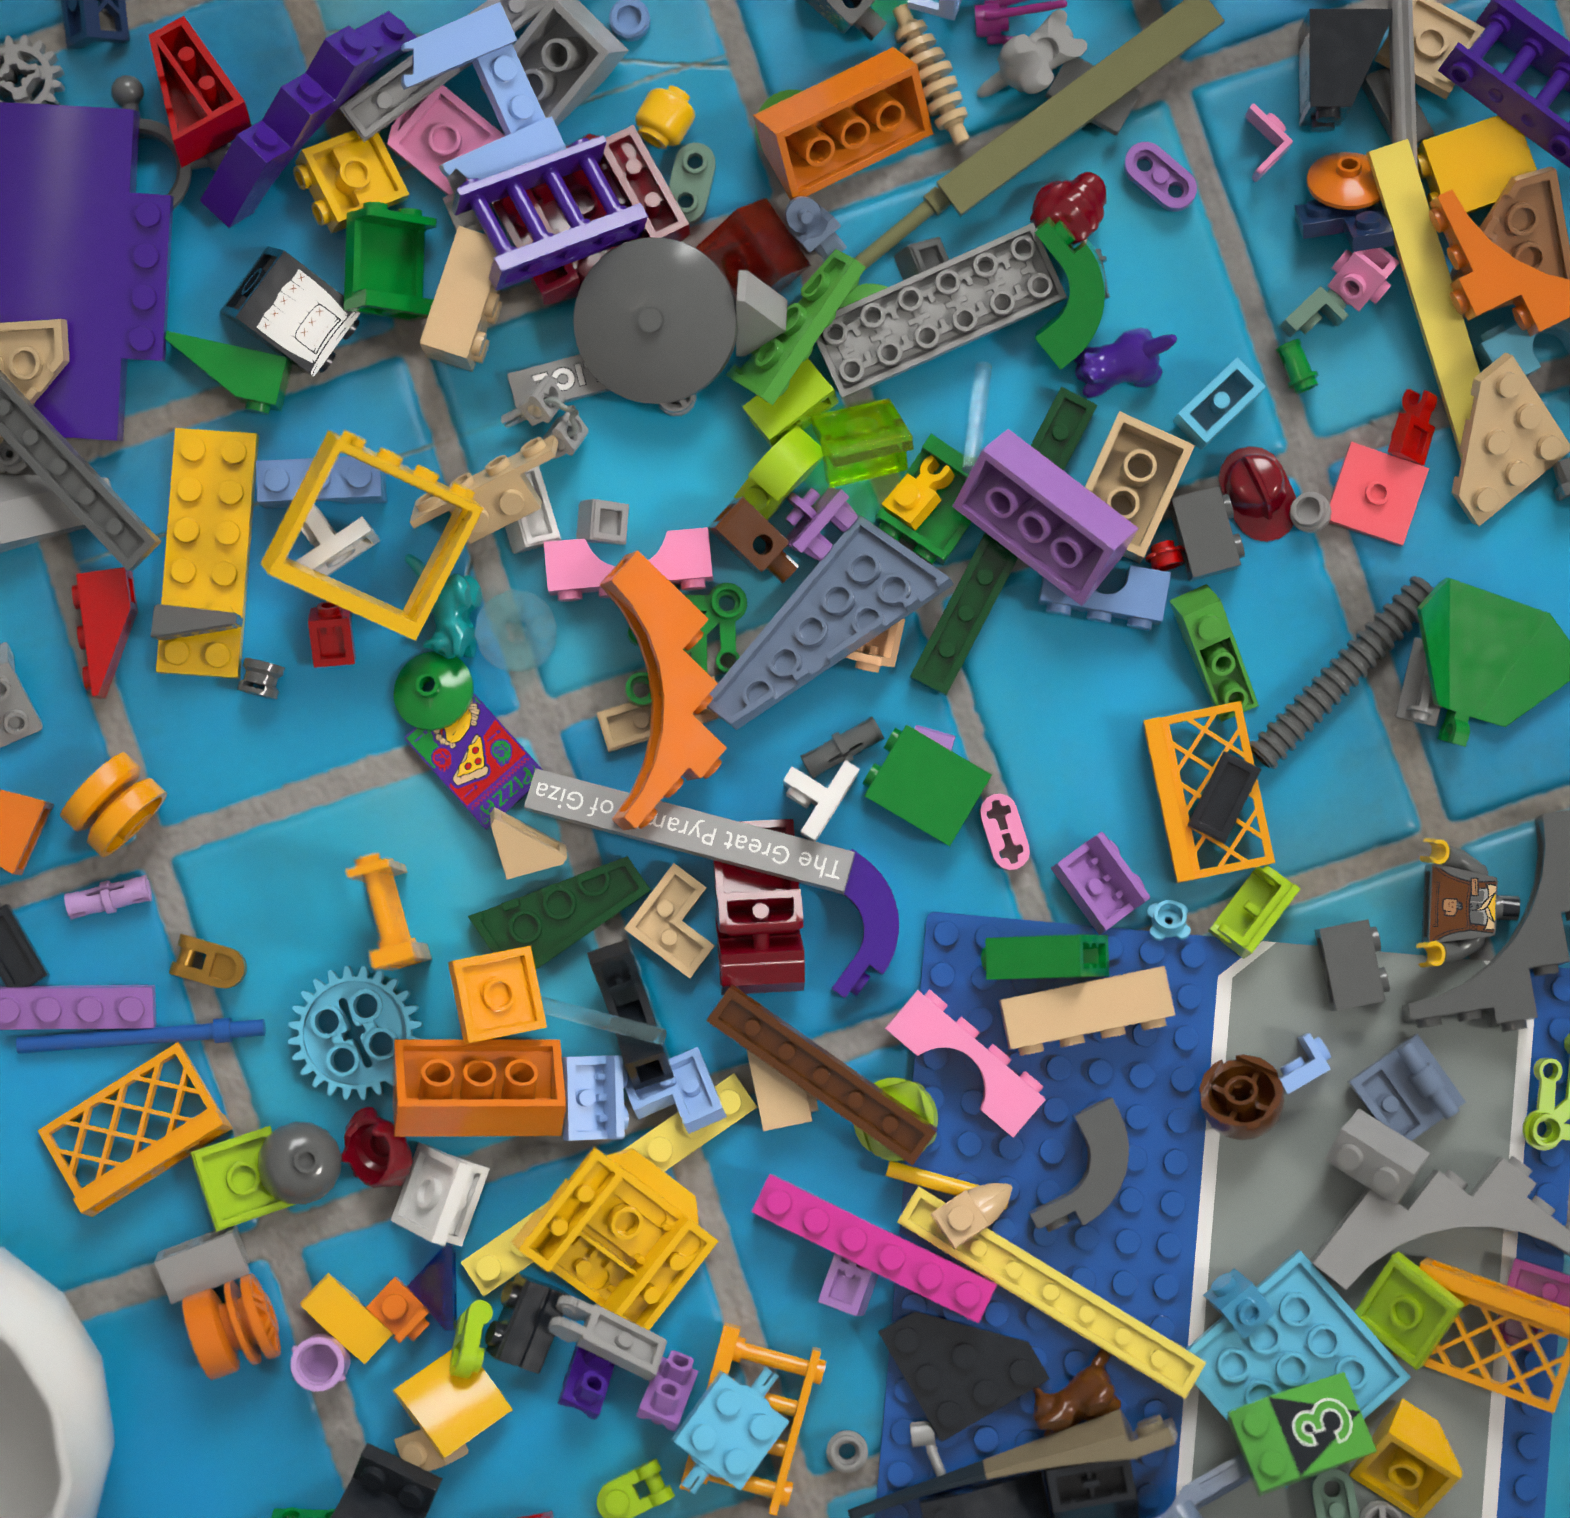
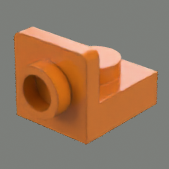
M397 1276L366 1307L395 1335L394 1339L399 1344L406 1337L412 1342L415 1341L430 1325L425 1317L432 1310Z

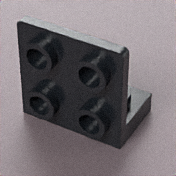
M367 1442L353 1477L331 1518H426L443 1478Z

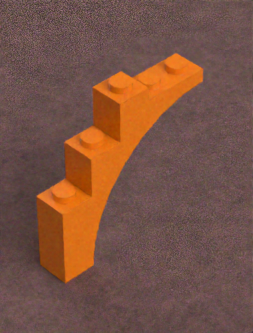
M1452 189L1429 202L1432 208L1429 210L1430 220L1438 233H1444L1450 245L1447 248V254L1453 267L1456 270L1461 269L1464 274L1463 277L1450 284L1453 289L1450 292V298L1460 315L1465 314L1469 321L1513 300L1516 306L1512 309L1513 316L1520 329L1523 331L1527 329L1530 337L1570 318L1569 279L1549 275L1524 264L1493 243L1471 220Z
M637 550L625 555L599 584L619 607L637 638L647 667L652 700L650 736L643 765L630 794L612 818L622 830L636 829L637 827L642 829L647 826L658 812L654 807L664 796L666 798L671 797L682 786L684 780L681 776L687 781L701 779L702 777L704 779L709 778L720 767L722 761L719 757L727 749L721 741L692 715V713L698 715L709 705L713 699L710 692L718 683L683 648L688 651L698 643L704 635L700 629L709 619Z

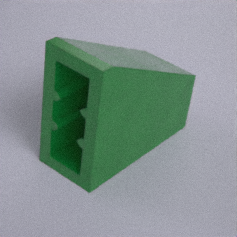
M1108 935L985 938L981 963L984 971H986L987 980L1110 977Z

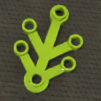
M1570 1033L1566 1036L1564 1040L1565 1050L1569 1054ZM1543 1057L1537 1060L1533 1068L1534 1075L1539 1080L1537 1108L1525 1118L1522 1131L1524 1139L1531 1147L1538 1150H1550L1556 1147L1561 1140H1570V1124L1565 1123L1570 1119V1060L1566 1097L1555 1107L1556 1082L1561 1078L1563 1069L1560 1062L1556 1059ZM1550 1063L1553 1067V1072L1550 1077L1546 1078L1543 1074V1069L1546 1064ZM1545 1122L1546 1132L1544 1135L1539 1136L1537 1134L1538 1124Z

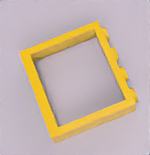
M328 430L260 564L273 577L416 641L484 508L473 498L475 492L457 482H453L451 487H448L437 481L440 477L437 473L418 464L415 470H412L401 464L403 461L401 456L383 447L380 448L378 453L364 447L367 442L365 439L350 431L344 430L342 435ZM340 452L456 506L403 610L287 558Z

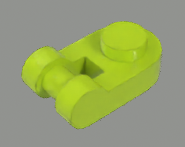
M484 1300L474 1301L457 1320L450 1360V1374L453 1376L468 1379L472 1372L478 1373L482 1366L484 1348L479 1347L482 1328L493 1316L491 1305Z
M657 1458L608 1481L602 1486L597 1496V1507L603 1518H633L675 1497L671 1486L665 1485L659 1473L662 1468ZM644 1480L650 1493L640 1498L634 1484Z

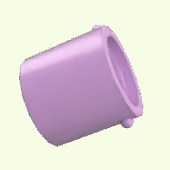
M317 1333L301 1342L299 1346L292 1347L291 1372L295 1381L303 1388L313 1392L325 1391L334 1387L338 1382L345 1380V1375L351 1364L350 1352L330 1333Z

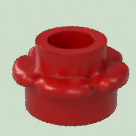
M1166 540L1150 547L1151 554L1145 558L1146 562L1151 563L1152 569L1166 572L1185 563L1182 552L1185 550L1181 545L1175 546L1174 540Z

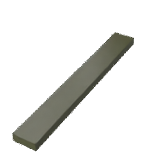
M1210 0L1182 1L936 182V185L961 217L1224 24L1225 20Z

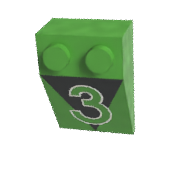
M1345 1372L1265 1397L1231 1410L1227 1414V1420L1258 1497L1377 1452Z

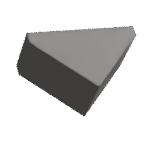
M739 270L736 356H746L786 331L788 300L747 270Z

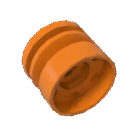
M253 1273L240 1278L241 1291L233 1280L224 1284L225 1303L221 1302L212 1288L183 1298V1313L188 1334L199 1363L210 1380L237 1372L240 1369V1350L243 1351L253 1366L261 1362V1350L269 1360L281 1355V1343L278 1333L279 1325L273 1305Z

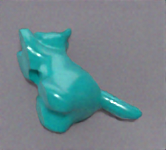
M408 554L405 556V561L419 579L425 565L414 555ZM453 574L448 577L431 610L435 618L436 628L432 637L423 642L422 646L424 648L433 649L434 652L444 656L446 659L463 657L464 655L468 658H474L477 636L475 628L470 622L469 615L476 607L481 605L482 589L476 579L470 575L461 576L460 574Z

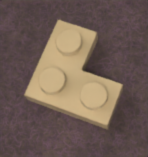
M673 863L624 929L691 979L715 947V945L683 922L707 887Z

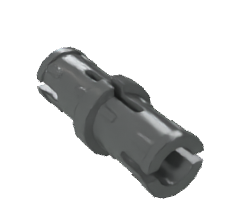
M871 716L842 734L839 732L832 734L831 740L806 754H802L800 757L810 776L814 779L816 776L845 760L847 762L853 761L854 755L885 738L876 721Z

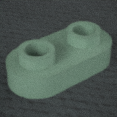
M689 143L678 151L669 183V189L677 203L682 196H690L694 200L689 208L679 206L689 225L697 223L704 216L716 171V161L713 152L709 147L701 143ZM699 157L703 160V164L698 169H692L687 164L689 159Z
M1333 1468L1313 1476L1310 1491L1315 1518H1360L1354 1484L1343 1470ZM1328 1481H1336L1338 1483V1491L1334 1495H1327L1324 1492V1486Z

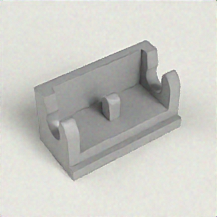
M237 1225L217 1232L215 1230L157 1253L154 1264L171 1304L181 1301L189 1295L218 1287L228 1281L250 1274L247 1264L250 1263Z

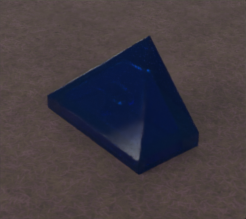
M451 1243L443 1246L407 1286L444 1330H454L457 1325L456 1245Z

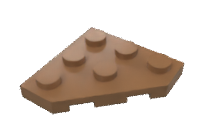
M1550 166L1511 177L1479 228L1493 243L1516 260L1546 274L1570 280V245L1556 169ZM1453 267L1450 272L1452 282L1464 276L1461 269L1456 270ZM1511 300L1494 309L1512 305L1514 302Z

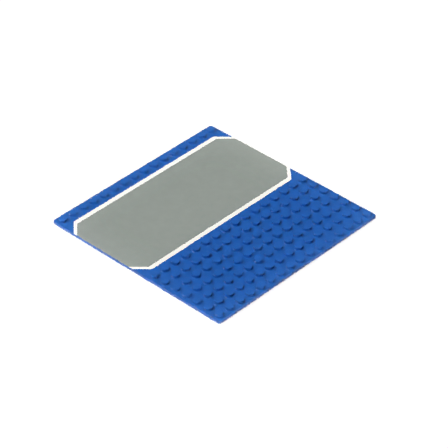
M932 912L926 918L920 992L925 995L928 990H931L948 1005L943 1012L952 1020L957 1022L962 1017L980 1033L975 1039L986 1049L992 1044L997 1046L1011 1059L1007 1066L1018 1076L1024 1071L1031 1075L1043 1086L1039 1094L1046 1100L1013 1138L980 1110L984 1093L983 1078L979 1068L969 1056L959 1050L947 1047L934 1048L918 1056L915 1055L912 1081L924 1086L925 1090L933 1098L938 1112V1129L935 1141L920 1154L913 1167L977 1185L989 1183L1010 1184L1012 1192L1006 1210H1003L1000 1216L987 1228L1185 1349L1222 1317L1203 1296L1211 1288L1216 1278L1222 1274L1229 1273L1235 1268L1256 1287L1298 1249L1310 1261L1367 1188V1186L1324 1159L1339 1132L1358 1108L1372 1116L1348 1081L1414 1034L1419 1035L1466 1103L1459 1107V1111L1449 1119L1443 1118L1412 1140L1413 1143L1431 1154L1414 1183L1403 1196L1404 1199L1400 1204L1403 1207L1407 1205L1433 1170L1440 1171L1442 1174H1445L1448 1169L1468 1184L1464 1191L1469 1194L1497 1157H1503L1508 1161L1511 1156H1514L1532 1170L1528 1177L1537 1183L1527 1198L1532 1200L1535 1195L1555 1209L1552 1215L1555 1220L1564 1227L1567 1224L1570 1185V1140H1561L1556 1147L1550 1150H1538L1526 1142L1522 1128L1527 1115L1537 1108L1539 1080L1535 1077L1533 1071L1537 1060L1547 1057L1560 1062L1563 1073L1556 1082L1555 1107L1566 1097L1570 1054L1565 1050L1564 1040L1570 1033V968L1558 967L1559 973L1534 977L1533 969L1529 970L1538 1018L1526 1021V1029L1502 1032L1501 1025L1489 1026L1486 1010L1482 1011V1019L1458 1022L1457 1015L1441 1017L1442 1025L1417 1029L1416 1021L1404 1022L1402 1006L1439 996L1463 984L1487 966L1490 961L1462 959L1456 962L1442 963L1439 966L1422 968L1419 967L1418 963L1425 962L1427 960L1426 955L1376 951L1378 967H1385L1388 975L1390 991L1384 992L1386 1001L1331 1011L1318 946L1261 941L1254 952L1243 959L1219 939L1212 936L1189 935L1184 940L1176 937H1165L1162 941H1158L1150 936V931L1110 927L1100 934L1108 935L1109 976L1113 977L1165 966L1175 1016L1165 1018L1166 1026L1142 1030L1141 1023L1124 1026L1126 1034L1101 1039L1100 1031L1083 1034L1084 1043L1060 1047L1059 1040L1043 1043L1044 1051L1020 1056L1018 1048H1008L999 1000L1108 977L987 980L986 971H984L981 963L985 938L1099 935L1093 926L942 912ZM1305 1033H1310L1313 1039L1318 1036L1321 1038L1331 1055V1058L1327 1060L1331 1070L1295 1091L1284 1094V1106L1280 1119L1269 1132L1256 1139L1241 1141L1225 1137L1212 1128L1202 1111L1199 1088L1204 1074L1214 1063L1220 1060L1223 1063L1236 1060L1235 1055H1251L1260 1057L1273 1065L1278 1072V1077L1283 1074L1279 1068L1300 1056L1304 1062L1309 1060L1297 1039ZM1550 1063L1546 1064L1543 1069L1544 1076L1548 1078L1553 1072V1067ZM1107 1097H1112L1124 1121L1129 1143L1128 1167L1116 1197L1100 1215L1084 1226L1080 1224L1075 1213L1072 1212L1068 1214L1070 1222L1053 1231L1048 1232L1045 1226L1037 1229L1028 1212L1070 1191L1078 1184L1086 1170L1088 1159L1086 1143L1072 1115ZM1545 1122L1538 1124L1537 1134L1539 1136L1544 1135L1546 1132ZM905 1161L906 1165L912 1166L907 1161ZM908 1182L903 1183L901 1214L918 1188V1185ZM922 1187L946 1203L956 1197ZM900 1225L899 1237L985 1277ZM1457 1227L1425 1234L1394 1248L1371 1264L1347 1290L1336 1284L1318 1268L1316 1269L1355 1312L1392 1255L1398 1251L1418 1267L1421 1261L1429 1257L1505 1285L1508 1283L1515 1258L1563 1272L1564 1253L1547 1242L1518 1231L1496 1227ZM895 1283L891 1323L916 1310L931 1314L932 1316L1026 1340L1030 1343L1050 1378L1048 1381L1037 1386L1045 1393H1057L1065 1388L1077 1373L1090 1366L1101 1348L998 1284L979 1323ZM1469 1304L1463 1307L1459 1313L1468 1332L1488 1323L1481 1308ZM1491 1312L1494 1320L1497 1319L1498 1314ZM1453 1321L1440 1340L1441 1344L1461 1336L1455 1321ZM1491 1328L1471 1337L1481 1359L1502 1350L1498 1341L1491 1339L1493 1334ZM1551 1333L1538 1339L1548 1361L1557 1358L1558 1335ZM1465 1341L1444 1349L1451 1364L1464 1368L1475 1363ZM1384 1345L1411 1378L1364 1419L1371 1437L1385 1416L1403 1398L1439 1422L1463 1472L1461 1479L1423 1518H1545L1552 1413L1425 1366L1416 1371L1402 1358L1393 1355V1351ZM1518 1348L1511 1352L1522 1374L1542 1365L1535 1349L1531 1352ZM890 1351L876 1499L937 1477L927 1455L926 1445L913 1447L911 1440L910 1423L930 1421ZM1438 1353L1429 1356L1442 1361ZM1111 1355L1104 1368L1114 1386V1394L1121 1401L1120 1409L1129 1421L1132 1430L1136 1431L1135 1428L1138 1427L1137 1423L1139 1421L1160 1414L1162 1420L1172 1417L1178 1431L1175 1444L1144 1456L1130 1459L1138 1500L1139 1518H1156L1167 1512L1183 1486L1241 1454L1227 1420L1195 1384L1184 1399L1116 1356ZM1505 1355L1484 1364L1492 1380L1503 1383L1516 1377ZM1554 1365L1552 1369L1556 1373V1365ZM1478 1367L1470 1371L1482 1376ZM1546 1370L1525 1379L1532 1394L1547 1400L1550 1399L1554 1385ZM1519 1382L1511 1385V1387L1522 1390ZM1034 1389L943 1442L940 1441L933 1428L937 1452L946 1473L1043 1438L1046 1429H1040L1033 1419L1034 1402L1036 1399ZM1081 1420L1078 1424L1084 1423L1089 1420ZM1357 1460L1336 1468L1343 1470L1349 1476ZM1044 1469L1021 1472L1012 1475L987 1479L967 1484L964 1486L944 1490L941 1492H937H947L951 1490L980 1485L984 1483L994 1482L998 1480L1008 1479L1012 1477L1022 1476L1041 1471L1051 1518H1053ZM1313 1476L1289 1485L1287 1488L1284 1487L1258 1497L1250 1477L1249 1481L1198 1511L1202 1518H1315L1310 1491ZM1351 1478L1354 1484L1359 1513L1363 1506L1375 1500L1386 1501L1393 1505ZM1328 1481L1324 1486V1492L1327 1495H1334L1338 1491V1483L1336 1481ZM919 1498L876 1512L875 1518H923ZM1393 1505L1394 1508H1396L1399 1511L1403 1518H1413L1400 1508Z

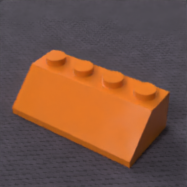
M894 47L753 115L762 150L790 200L799 196L807 197L933 135L918 65Z
M394 1039V1137L561 1136L566 1099L560 1040L488 1039L464 1044L463 1039Z

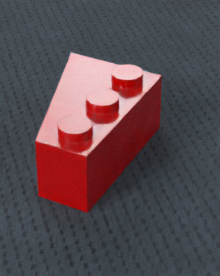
M185 16L148 35L171 135L181 168L234 140L237 134L252 126L244 99Z

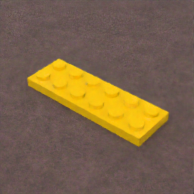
M175 428L161 604L233 612L243 618L242 627L163 641L158 640L157 673L240 679L259 435L257 433Z

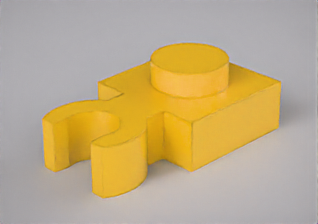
M930 455L922 462L920 475L914 478L907 473L881 503L886 512L916 531L941 502L936 491L947 487L953 481L955 475L951 468L946 465L940 473L933 475L940 465L935 457Z

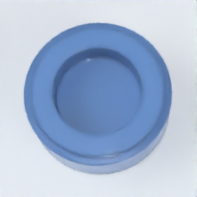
M619 0L611 8L609 14L610 27L613 33L621 40L636 41L642 38L649 30V11L640 0Z

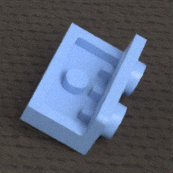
M622 1056L562 1057L566 1099L563 1140L624 1139V1130L628 1127L629 1114L627 1107L624 1105L623 1088L626 1087L628 1081V1073L625 1064H623Z

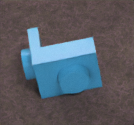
M1235 1268L1229 1273L1222 1274L1216 1278L1211 1288L1203 1294L1210 1305L1229 1321L1242 1338L1249 1337L1274 1315L1273 1308L1255 1285Z

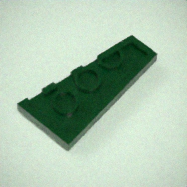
M626 856L559 883L504 902L498 906L472 914L468 918L492 953L531 946L535 970H537L649 893L651 889L629 857Z

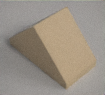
M495 807L490 813L491 829L507 880L564 864L567 859L565 844Z

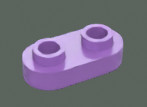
M1140 142L1133 145L1127 152L1124 160L1126 176L1161 207L1168 211L1178 212L1191 205L1197 193L1195 178L1159 146L1151 142ZM1141 159L1148 160L1151 164V169L1143 172L1138 169L1137 162ZM1173 185L1180 187L1182 196L1178 198L1171 197L1168 193V188Z

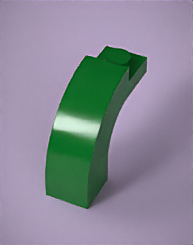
M1048 217L1036 226L1035 234L1064 269L1069 281L1070 294L1063 309L1036 331L1035 339L1061 370L1082 353L1099 327L1105 302V276L1099 256L1089 239L1087 238L1074 248L1071 243L1075 241V237L1062 221L1055 224Z

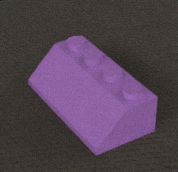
M1009 429L982 449L952 506L1081 606L1087 602L1122 558L1139 529Z

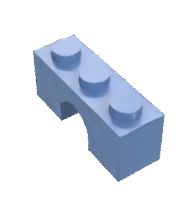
M350 456L337 457L316 501H340L346 505L387 503L386 473ZM314 458L256 461L257 502L264 508L289 507Z
M1130 565L1126 571L1124 586L1120 591L1114 594H1102L1095 590L1082 606L1042 577L1038 604L1047 605L1046 612L1056 615L1070 616L1071 610L1086 612V619L1091 621L1111 623V617L1128 620V627L1151 630L1152 624L1160 625L1163 621L1171 572Z

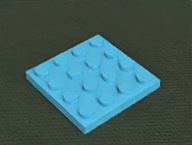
M1299 1249L1256 1286L1274 1310V1315L1249 1337L1242 1338L1229 1321L1222 1316L1186 1348V1350L1206 1361V1365L1194 1384L1226 1420L1227 1414L1231 1410L1345 1372L1359 1409L1365 1419L1411 1378Z

